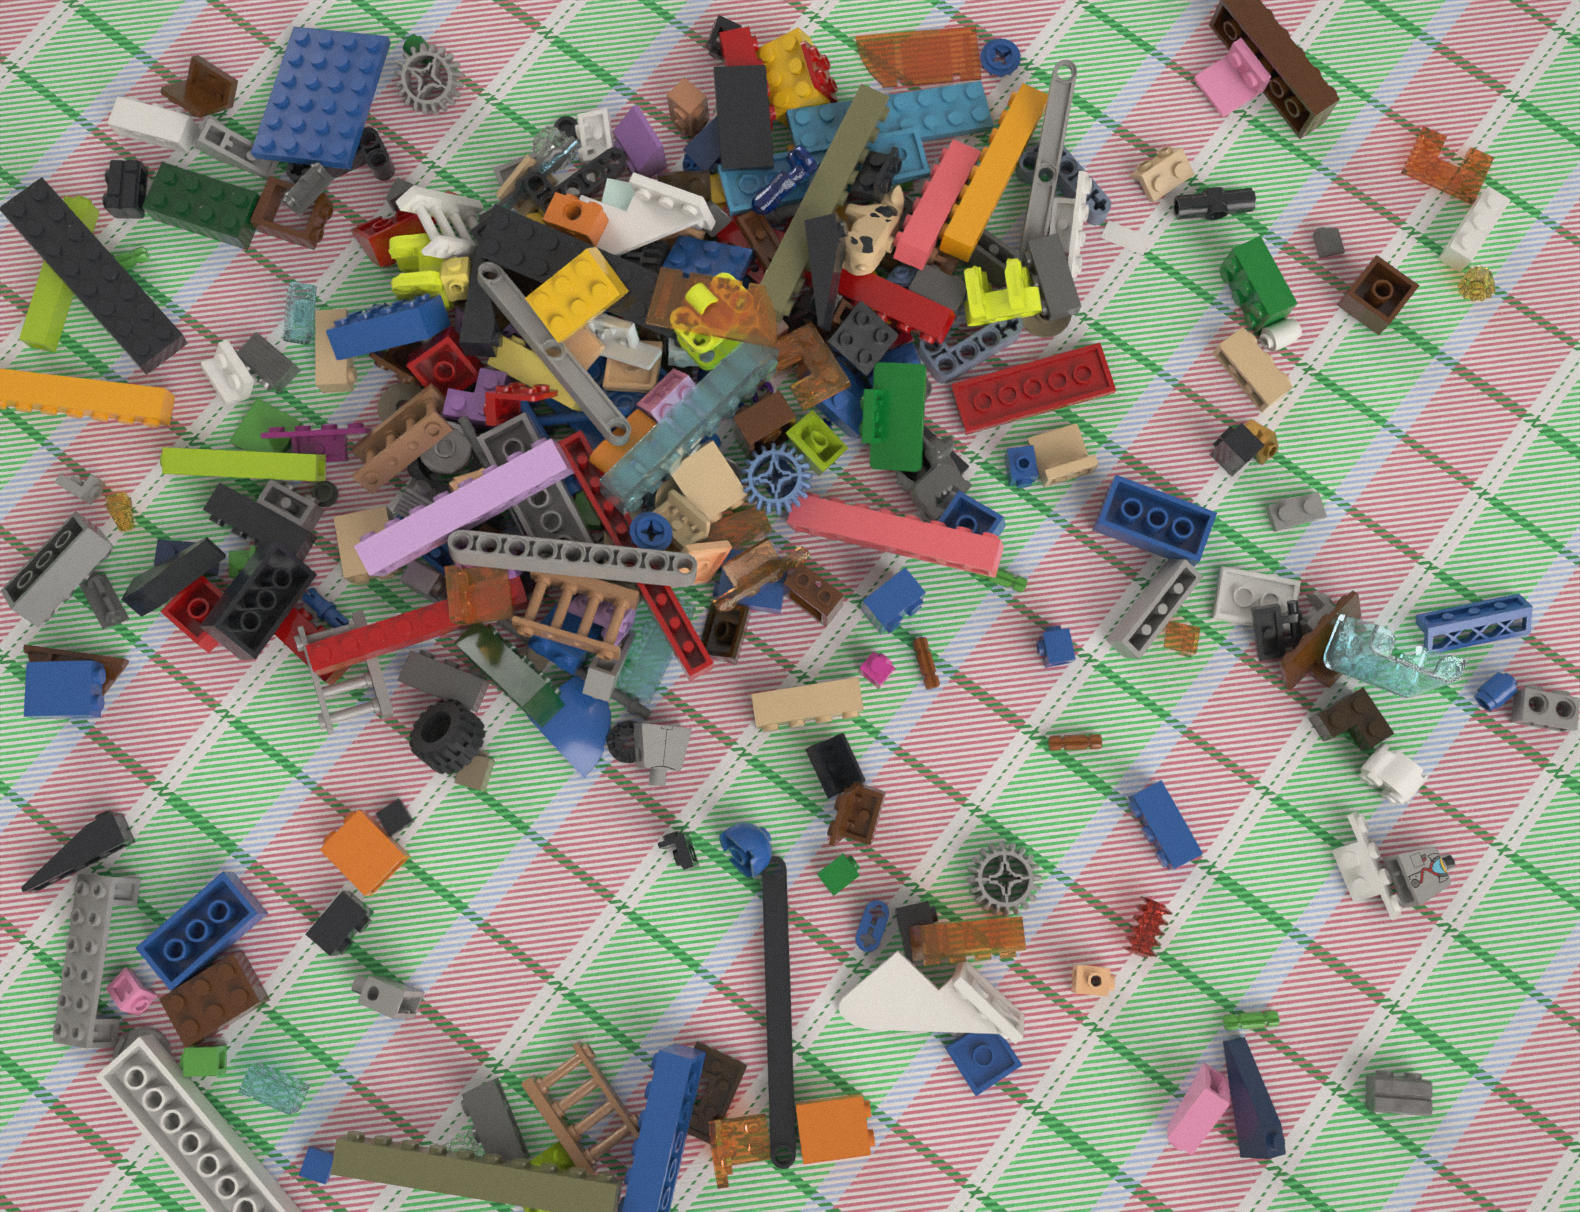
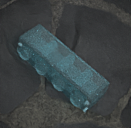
M677 597L691 621L696 611L695 605ZM653 617L651 621L647 620L643 625L640 633L643 635V638L639 645L635 644L628 657L631 659V662L627 669L623 668L617 682L619 683L618 689L621 692L637 698L648 705L674 655Z

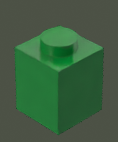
M842 854L818 872L817 875L830 893L835 896L860 876L857 872L860 866L851 855L846 858Z

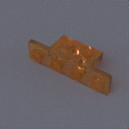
M768 538L763 539L721 565L734 588L712 601L714 608L718 612H726L733 609L740 599L757 594L760 591V587L764 584L776 582L783 577L785 571L790 568L795 569L800 562L804 564L806 558L811 556L809 551L801 546L780 559Z

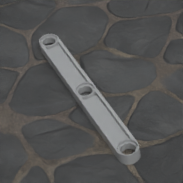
M1070 60L1059 61L1051 75L1019 254L1022 255L1020 259L1022 267H1027L1023 258V252L1026 249L1027 243L1045 237L1048 233L1077 76L1076 65ZM1062 66H1066L1071 70V77L1067 80H1063L1058 76V69ZM1040 170H1050L1052 180L1050 182H1042L1038 174ZM1027 267L1028 271L1032 273L1031 267Z
M494 262L482 263L478 268L477 281L605 439L615 446L627 443L631 433V426L626 418L563 342L558 343L527 302L526 297L503 269ZM493 272L497 277L490 280L486 279L482 274ZM555 348L560 352V355L551 357L546 353V350ZM620 427L625 431V435L615 436L612 434L611 429Z

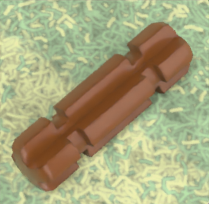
M917 638L913 640V647L915 652L918 653L916 657L921 674L925 676L926 689L937 688L940 686L938 675H935L936 668L931 651H928L929 644L927 638Z
M1086 734L1064 735L1063 737L1061 735H1052L1048 738V746L1051 751L1061 750V748H1064V750H1086L1087 747L1090 749L1102 748V737L1100 734H1090L1088 737Z

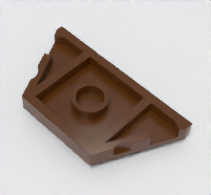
M25 644L23 647L24 653L28 654L29 662L92 660L103 664L106 672V680L102 684L103 696L129 664V660L124 658Z

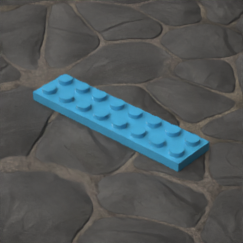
M977 81L888 95L887 107L891 108L885 123L880 121L877 128L880 129L879 134L918 127L921 141L924 142L992 131L994 125L982 82ZM853 100L787 110L786 119L794 150L831 143Z
M918 127L881 133L874 144L870 142L867 149L888 155L893 146L899 148L902 167L899 174H895L892 185L929 178L930 169ZM831 143L773 154L774 168L768 170L721 172V165H718V174L729 216L746 214L758 208L762 211L802 202ZM859 164V166H858V168H857V170H858L859 172H860V170H861L863 164ZM849 184L847 192L851 193L852 185Z

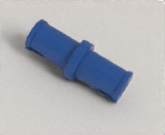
M315 588L308 590L311 594L310 596L306 592L302 596V601L317 613V617L321 621H326L333 628L349 624L350 620L336 609L337 606L332 601L328 602Z

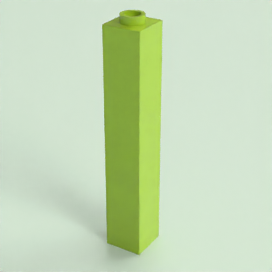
M79 195L75 198L64 196L63 201L93 233L100 211L86 197ZM43 262L19 340L30 348L56 353L74 294L45 262Z
M162 447V454L160 456L162 474L326 481V455Z

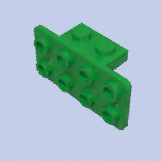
M878 362L874 365L873 389H864V394L860 400V407L863 410V421H861L859 426V435L862 437V443L870 444V467L872 469L911 472L921 470L927 371L924 364Z

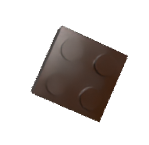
M1376 255L1340 299L1337 306L1377 335H1380L1390 325L1420 285Z

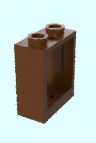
M269 176L250 222L260 233L315 250L317 243H320L323 239L324 226L327 220L332 217V202L326 194L321 193L314 201L316 204L304 232L273 223L281 204L280 200L284 197V193H287L295 184Z
M801 562L784 582V596L825 627L828 626L842 608L844 595ZM815 582H821V586L818 587Z

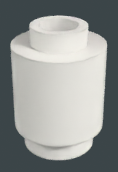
M1285 318L1263 328L1260 342L1265 349L1275 352L1295 343L1301 337L1302 330L1296 319Z

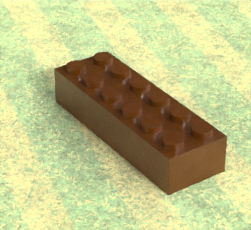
M1220 0L1209 23L1210 28L1228 50H1230L1235 41L1240 38L1243 39L1271 75V79L1262 93L1298 138H1303L1324 124L1340 98L1337 96L1336 90L1323 79L1320 70L1313 66L1306 58L1303 49L1298 47L1290 38L1289 32L1277 22L1273 12L1266 8L1260 0Z

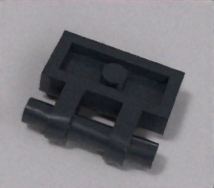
M1298 600L1287 601L1288 611L1281 613L1278 603L1251 607L1256 652L1259 661L1283 658L1286 654L1285 647L1292 646L1294 650L1299 645L1305 633L1301 630L1300 621L1303 620L1302 610H1299ZM1290 623L1291 634L1284 636L1283 624Z

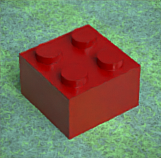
M451 325L410 353L406 364L425 388L432 383L445 397L447 396L448 388L463 391L478 380L480 368H484V365L477 356H465L459 343L460 336Z
M202 575L180 591L160 612L207 653H210L219 644L218 641L199 626L223 593Z

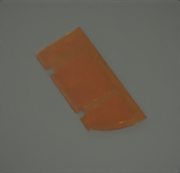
M976 26L855 36L858 53L864 66L873 78L882 85V88L897 87V80L903 79L905 86L953 82V76L960 75L961 82L981 80Z
M661 267L646 324L775 348L777 320L772 301L766 291V285L750 283L748 290L741 289L742 281L691 272L689 279L682 278L683 270ZM698 283H703L718 299L716 302L708 305L703 314L695 310L685 299L687 292Z

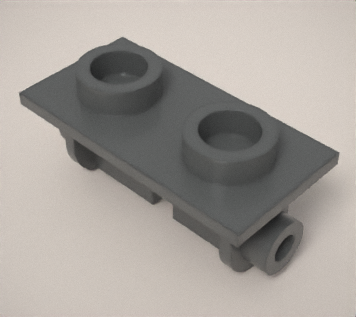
M319 162L311 164L309 170L287 193H284V197L280 201L297 215L301 216L330 185L334 178L325 171V168Z
M93 572L88 581L79 584L103 630L129 620L106 574L98 575L97 572Z

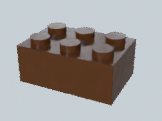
M780 390L774 393L772 391L766 392L758 398L759 402L751 407L749 405L742 406L735 412L733 417V435L747 459L755 460L751 454L753 451L761 455V446L763 445L767 451H770L771 443L779 446L789 440L786 432L796 424V416Z
M244 952L232 953L162 996L159 1000L184 1047L187 1048L199 1045L270 1001V998Z

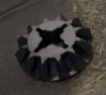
M632 720L618 722L610 730L607 746L610 754L617 761L628 764L636 762L635 747L628 746L621 752L624 742L619 738V735L629 737L634 732V723L639 722Z

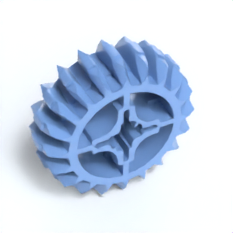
M771 443L770 451H767L763 445L761 446V455H758L756 451L751 453L755 459L754 461L750 459L745 460V464L750 469H741V473L747 476L740 479V483L743 486H747L743 489V492L751 495L747 500L749 504L757 502L755 508L758 511L762 510L766 505L765 512L768 515L771 514L773 508H775L777 515H781V507H785L786 511L790 513L792 512L791 503H794L796 507L801 506L797 499L798 497L802 499L808 498V495L802 490H810L812 488L810 483L805 482L813 478L812 473L805 472L810 468L809 463H802L805 459L803 454L795 457L797 453L795 447H792L787 453V445L784 443L781 445L780 450H777L775 443ZM779 460L791 463L797 469V473L781 470ZM770 461L768 471L756 477L758 470ZM775 468L781 478L778 479L777 489L772 481L776 474ZM797 481L792 492L782 498L784 487ZM755 485L771 488L774 499L762 496L756 490Z

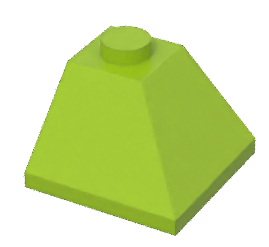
M813 410L786 432L798 454L804 455V461L809 463L810 469L818 476L849 449Z

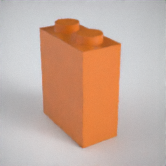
M359 809L357 812L355 810L350 812L343 819L344 825L338 831L333 830L324 838V845L319 850L364 896H372L411 856L393 837L388 835L386 830L367 811Z
M862 1093L796 1102L803 1164L871 1155L870 1147H875L873 1129L867 1128L866 1118L871 1117L869 1100H864Z

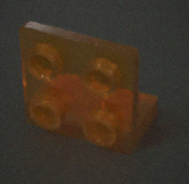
M456 565L444 567L451 623L463 626L513 618L508 569L491 567L461 569Z
M764 1113L709 1121L710 1145L718 1189L729 1187L728 1175L733 1174L732 1165L771 1159L767 1121Z

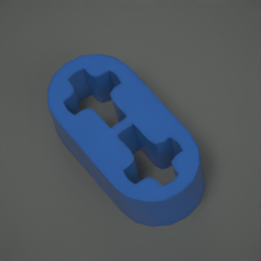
M878 900L871 901L864 909L855 937L856 945L864 952L874 951L881 942L889 918V909L884 902ZM880 905L881 911L884 912V917H878L876 924L872 925L870 923L873 915L869 913V910ZM869 927L874 928L872 938L876 939L875 943L864 947V941L860 940L861 934L866 935Z

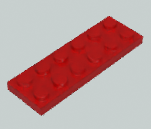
M1100 342L956 382L950 386L965 435L1104 397L1116 392V387Z

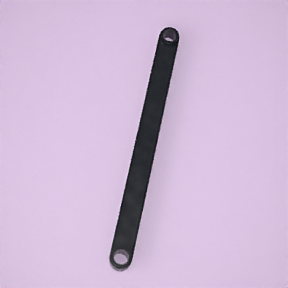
M772 856L770 862H780L782 872L778 876L773 877L767 873L766 868L762 871L771 1161L776 1167L786 1169L792 1166L796 1159L787 868L783 859ZM779 1148H787L791 1152V1158L788 1161L781 1162L776 1158L775 1153Z

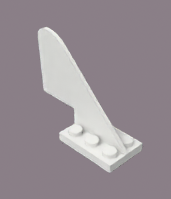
M634 172L629 183L635 191V195L627 211L583 195L579 198L583 202L589 203V201H593L603 207L609 222L596 247L616 256H620L690 226L697 230L704 228L712 231L716 223L702 196Z
M898 950L844 995L839 1003V1012L843 1018L857 1027L869 1030L1000 1034L1004 1039L1009 1038L1015 1044L1024 1036L1025 1015L965 958L956 965L955 974L942 987L938 988Z

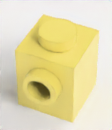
M452 257L442 262L440 277L449 301L467 299L472 272L469 257Z

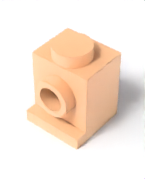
M1073 964L1071 992L1108 997L1109 991L1114 990L1115 975L1110 974V968ZM1095 975L1100 979V983L1097 986L1091 984V978Z

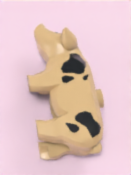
M900 185L890 190L888 194L885 193L881 203L874 202L868 206L850 203L845 211V214L849 215L847 222L853 226L851 232H848V237H845L846 249L842 268L853 275H866L873 272L886 252H892L894 248L893 242L898 233L904 209V195Z

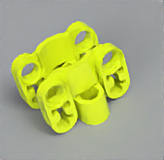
M428 234L402 235L390 238L389 253L392 259H396L399 270L404 272L393 278L390 282L392 292L397 300L407 299L408 302L414 300V297L429 293L430 297L441 295L446 311L452 310L454 308V301H449L440 277L442 262L445 259L426 256L421 251L431 242Z
M1009 258L1006 261L1005 278L1007 289L993 291L988 282L987 273L981 272V267L973 266V268L965 269L964 275L968 300L963 303L967 326H985L995 322L1034 316L1042 312L1039 288L1031 287L1028 268L1022 267L1021 261L1018 258Z
M719 273L712 280L711 288H706L703 283L694 285L685 296L686 308H678L671 314L670 322L677 334L681 348L703 370L716 368L722 359L737 351L747 338L757 333L760 328V320L754 310L755 303L752 295L729 273ZM722 283L724 285L729 284L730 291H726L724 288L720 289L719 285ZM750 317L755 319L751 327L745 328L741 326ZM681 318L688 320L689 325L679 324L678 320ZM712 351L715 354L710 362L700 360L702 353Z

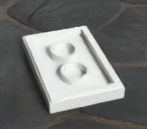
M1221 566L1219 568L1212 619L1253 627L1251 607L1278 603L1281 613L1288 611L1287 601L1298 600L1301 581ZM1290 623L1283 624L1284 633L1291 634Z

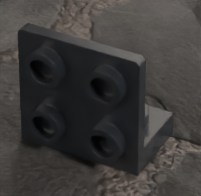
M858 301L834 333L824 334L818 343L856 377L868 376L874 365L878 363L896 340L898 334L863 301Z

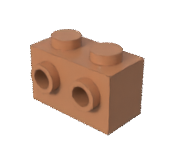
M684 77L667 94L670 118L674 122L675 127L681 133H687L693 138L705 128L710 120L707 96Z

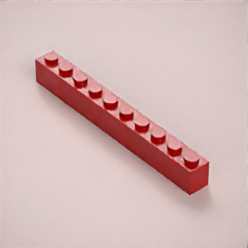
M724 206L722 210L729 216L728 208ZM741 215L731 216L732 221L713 236L717 243L751 249L736 224L737 217ZM772 228L781 242L785 233ZM842 268L838 294L842 296V299L850 302L853 306L858 301H863L885 323L887 320L895 323V328L906 334L913 331L919 334L918 338L930 345H933L934 342L942 345L956 318L952 309L873 273L858 276ZM806 271L803 279H806L804 285L810 289L813 287L811 272Z
M582 430L557 442L560 444L575 472L572 475L613 546L639 548L635 543H631L632 538L628 532L633 520L610 479L589 462L593 450ZM626 562L623 564L625 567L635 566V564L632 562ZM658 565L651 566L653 570H661ZM633 582L689 682L712 670L714 662L672 588L665 585Z

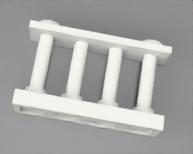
M412 186L396 201L401 211L418 215L431 242L421 250L423 255L444 259L469 257L470 262L473 263L475 250H477L479 243L477 240L476 242L472 240L464 224H467L470 230L478 225L477 215L484 210L480 200ZM431 217L435 218L443 235L439 234ZM448 220L452 222L460 239L455 236Z

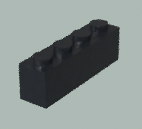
M222 483L218 484L203 508L204 511L211 515L210 521L221 527H224L225 523L233 527L231 532L243 539L250 536L255 539L254 545L257 547L262 542L278 540L302 562L317 540V537L311 532Z

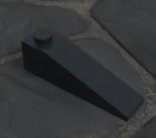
M836 213L804 220L818 326L825 331L831 330L846 249L845 237H848L847 224Z
M475 254L459 343L465 356L497 357L498 347H502L503 333L499 330L494 302L477 281L478 268L485 261L483 257ZM488 272L482 274L486 279H489Z
M205 537L133 578L121 600L142 617L162 606L225 559L226 554L208 537Z
M108 810L96 815L95 821L82 828L21 887L22 892L36 893L136 843L124 814Z

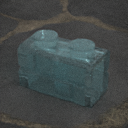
M294 281L290 282L286 293L283 341L303 345L310 344L314 330L313 322L317 286Z
M258 1063L249 1067L238 1093L247 1097L253 1096L254 1100L291 1115L300 1110L310 1084Z

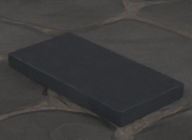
M766 65L714 67L713 75L721 172L773 169L774 159Z

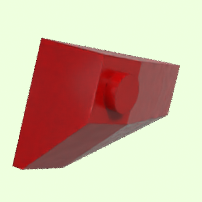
M449 190L446 191V192H444V193H449V194H453V195H458V194L453 193V192H451V191H449ZM400 209L396 210L395 216L383 219L382 216H379L351 229L352 234L371 262L379 267H389L397 262L396 259H392L389 253L390 238L426 233L417 214L401 211ZM431 217L435 225L437 222L434 217Z

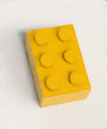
M799 27L759 47V51H756L757 59L762 58L763 65H766V77L771 97H768L770 105H774L776 120L788 127L786 119L787 110L830 104V100L816 90L812 84L800 43L805 40L812 46L813 43L812 39Z
M592 247L584 250L525 299L555 340L560 343L571 338L629 291L598 248Z

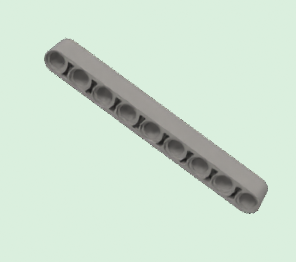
M456 530L448 537L450 557L455 563L462 565L674 587L691 586L695 582L697 575V560L687 553L470 530ZM459 545H467L463 550L456 549ZM492 547L496 549L491 553L484 552L486 548ZM516 550H520V551H523V552H524L523 554H521V555H519V556H515V555H512V554H511L512 552H514V551H516ZM544 553L552 555L551 557L546 559L539 557L541 554ZM571 556H576L580 558L579 560L573 562L568 560V558ZM598 559H604L608 562L605 564H597L595 561ZM626 562H632L635 564V566L625 567L623 564ZM660 565L663 569L653 570L651 566ZM688 568L690 572L682 573L678 569Z

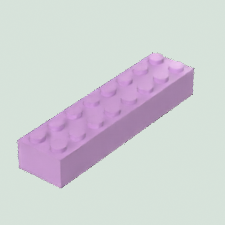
M542 438L531 444L532 449L524 454L522 451H518L507 457L508 462L498 467L495 464L482 471L483 476L476 480L469 478L457 485L458 490L450 494L448 491L440 493L433 498L434 503L426 507L423 504L408 512L410 516L402 520L395 518L384 524L385 529L379 533L372 531L360 537L361 542L355 545L354 548L369 576H386L448 541V537L452 532L456 530H470L575 473L560 444L553 439L547 441L546 438Z

